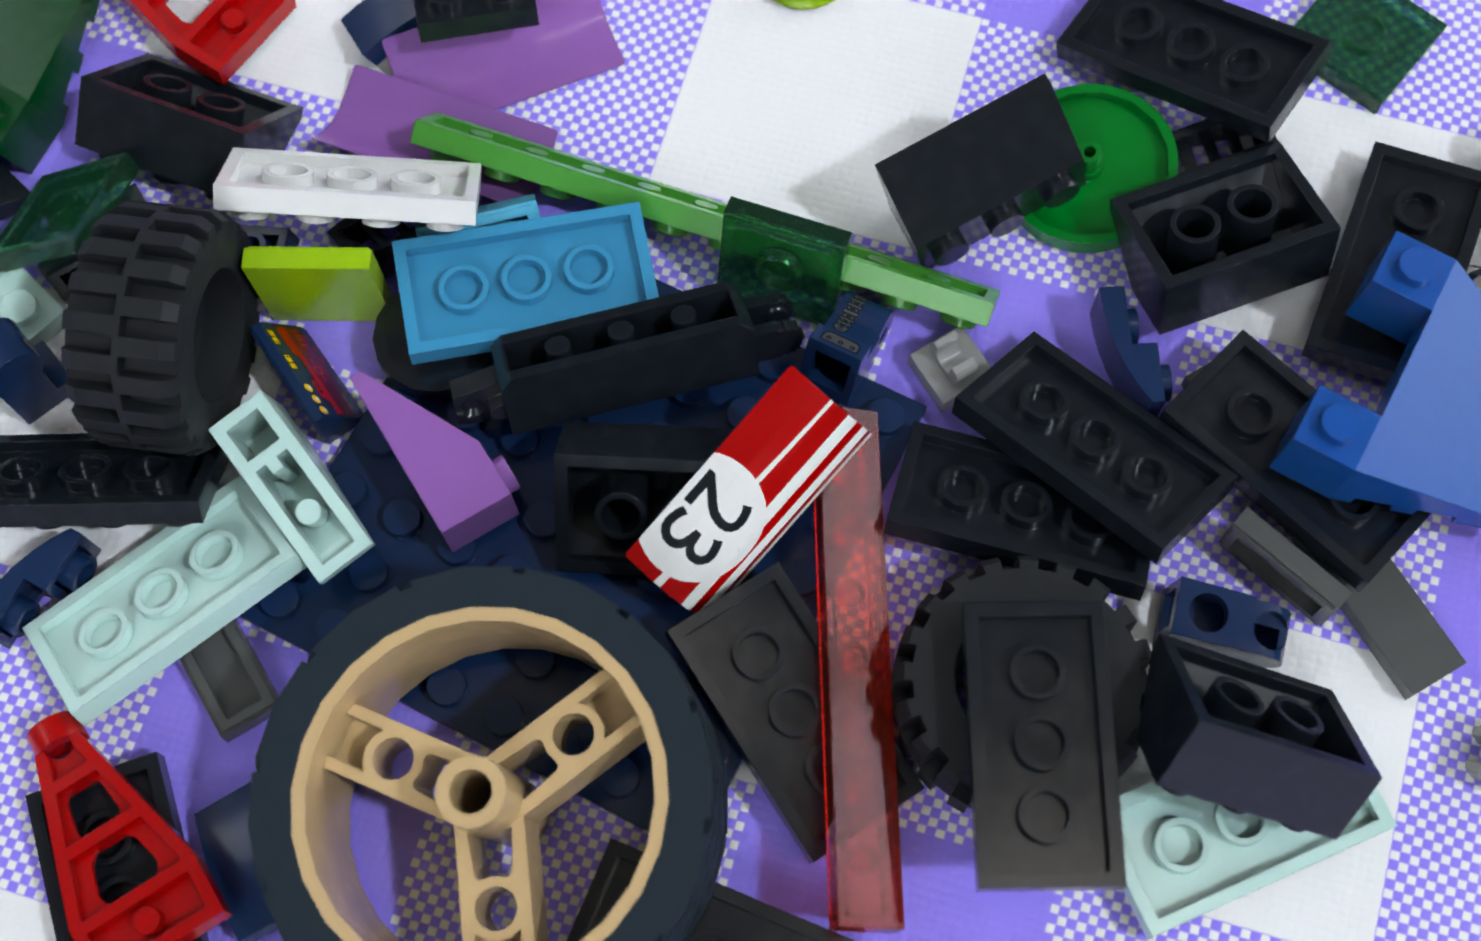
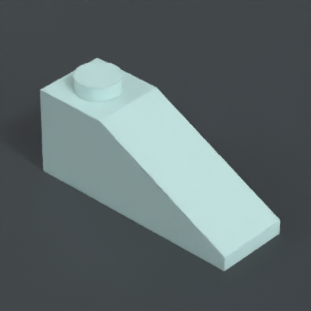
M260 390L208 429L320 584L326 583L375 546L374 541L317 451L284 406Z

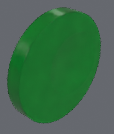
M1079 84L1055 90V94L1084 159L1086 184L1080 187L1077 195L1065 204L1055 208L1044 206L1024 216L1025 219L1021 226L1041 242L1065 251L1098 253L1120 248L1110 211V199L1176 177L1178 173V151L1174 136L1164 118L1153 106L1127 90L1103 84Z

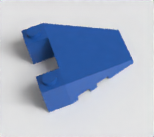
M1396 230L1370 264L1345 314L1407 345L1375 412L1319 385L1294 416L1269 468L1329 499L1351 502L1354 498L1390 505L1391 511L1412 515L1418 510L1452 517V523L1481 528V291L1456 259Z

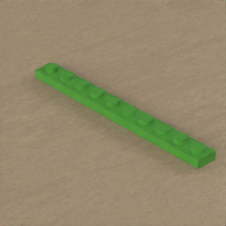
M439 112L415 119L411 143L430 149L429 156L435 160L482 163L481 166L485 167L484 173L493 179L505 182H519L520 178L541 184L540 192L547 196L561 200H574L575 196L597 202L595 208L640 202L642 217L653 220L652 227L662 233L673 236H686L688 231L710 238L709 246L721 252L739 255L743 254L744 250L766 256V264L781 271L799 273L801 268L822 274L824 275L823 281L826 284L840 290L858 291L859 286L882 293L881 300L896 308L915 310L917 305L941 312L940 319L959 328L974 329L976 324L987 327L1001 290Z

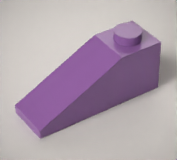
M359 371L349 377L452 553L519 514L511 493L521 487L502 455L490 460L477 439L364 372Z

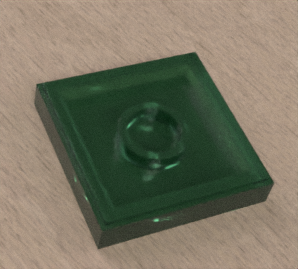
M1316 0L1294 25L1296 28L1332 41L1330 58L1317 76L1375 115L1438 41L1448 26L1410 0Z
M123 152L41 176L0 234V272L77 254L83 241L91 238L90 229L97 219L105 216V212L116 207L137 175L139 166L127 152Z
M731 196L723 215L717 283L726 281L739 287L743 299L761 294L769 295L771 292L777 293L779 291L780 294L785 293L795 310L792 312V318L819 325V323L824 325L833 314L841 298L852 232Z

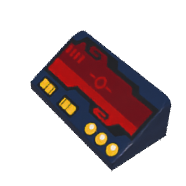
M257 322L251 326L252 331L250 333L324 442L328 441L330 444L356 427L364 414L304 328L266 322Z

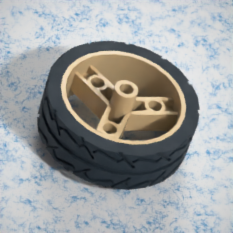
M511 566L457 567L410 580L404 584L400 592L397 587H394L353 610L311 649L307 663L301 661L272 707L255 757L257 772H252L248 830L256 877L264 891L262 896L283 941H400L380 920L360 883L351 849L350 804L355 782L454 826L462 941H549L540 837L548 826L550 813L645 741H647L652 757L654 806L647 845L629 887L603 922L580 941H687L712 898L725 851L728 818V780L716 733L688 679L669 653L630 613L619 609V605L575 580L528 568H518L511 572ZM500 649H543L579 659L600 671L487 757L474 755L386 717L404 695L430 674L465 657ZM581 724H592L594 738L591 746L579 755H568L566 750L568 734ZM411 748L414 757L412 767L406 775L395 779L392 773L394 759L404 749ZM545 752L558 765L557 770L538 787L515 774L516 770ZM434 786H435V789H434V796H435V798L431 795V791H432V789H433ZM484 839L503 846L512 847V871L508 876L489 875ZM510 891L515 897L517 904L516 916L509 926L498 930L491 918L492 905L501 894Z

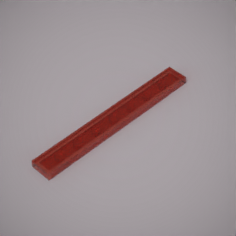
M841 407L872 434L813 501L829 931L895 934L905 930L878 412Z

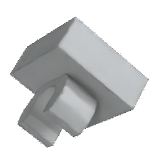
M959 327L909 355L908 359L909 367L941 413L953 407L955 397L991 368L965 329Z

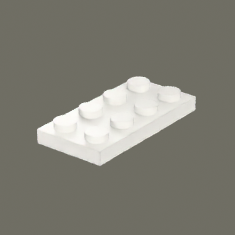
M233 147L213 184V210L232 211L234 217L243 220H262L269 218L271 214L297 215L299 221L309 224H327L334 222L337 217L362 219L364 225L374 228H391L398 226L400 221L426 223V227L434 231L454 232L463 229L464 225L476 226L482 163Z

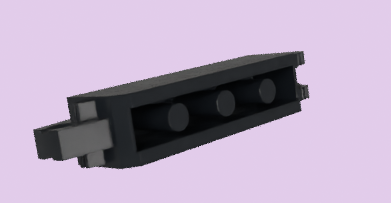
M723 281L501 335L491 346L494 365L449 381L453 406L460 425L509 419L512 434L517 435L562 424L565 421H574L760 375L758 362L795 352L797 348H801L800 345L805 335L796 320H790L792 312L795 310L785 293L780 294L778 291L777 293L771 292L769 295L761 294L743 299L739 287Z

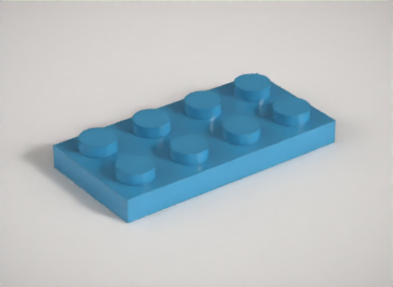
M640 202L391 241L408 352L412 365L491 352V346L504 334L659 297Z

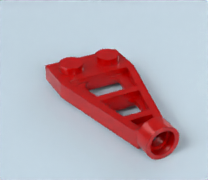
M122 0L178 59L221 85H224L297 7L295 0H214L193 23H186L180 20L166 5L169 0Z
M69 711L50 715L39 721L29 730L26 739L35 755L67 926L73 941H193L233 915L203 858L91 742L85 727ZM100 782L117 804L119 815L81 837L70 809V799L94 783ZM126 837L136 838L155 857L158 866L157 873L111 904L106 903L99 893L95 873L96 858L98 854Z

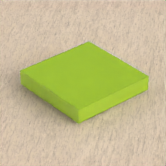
M248 246V248L243 249L241 268L273 320L376 322L378 314L389 298L393 296L373 251L369 247Z

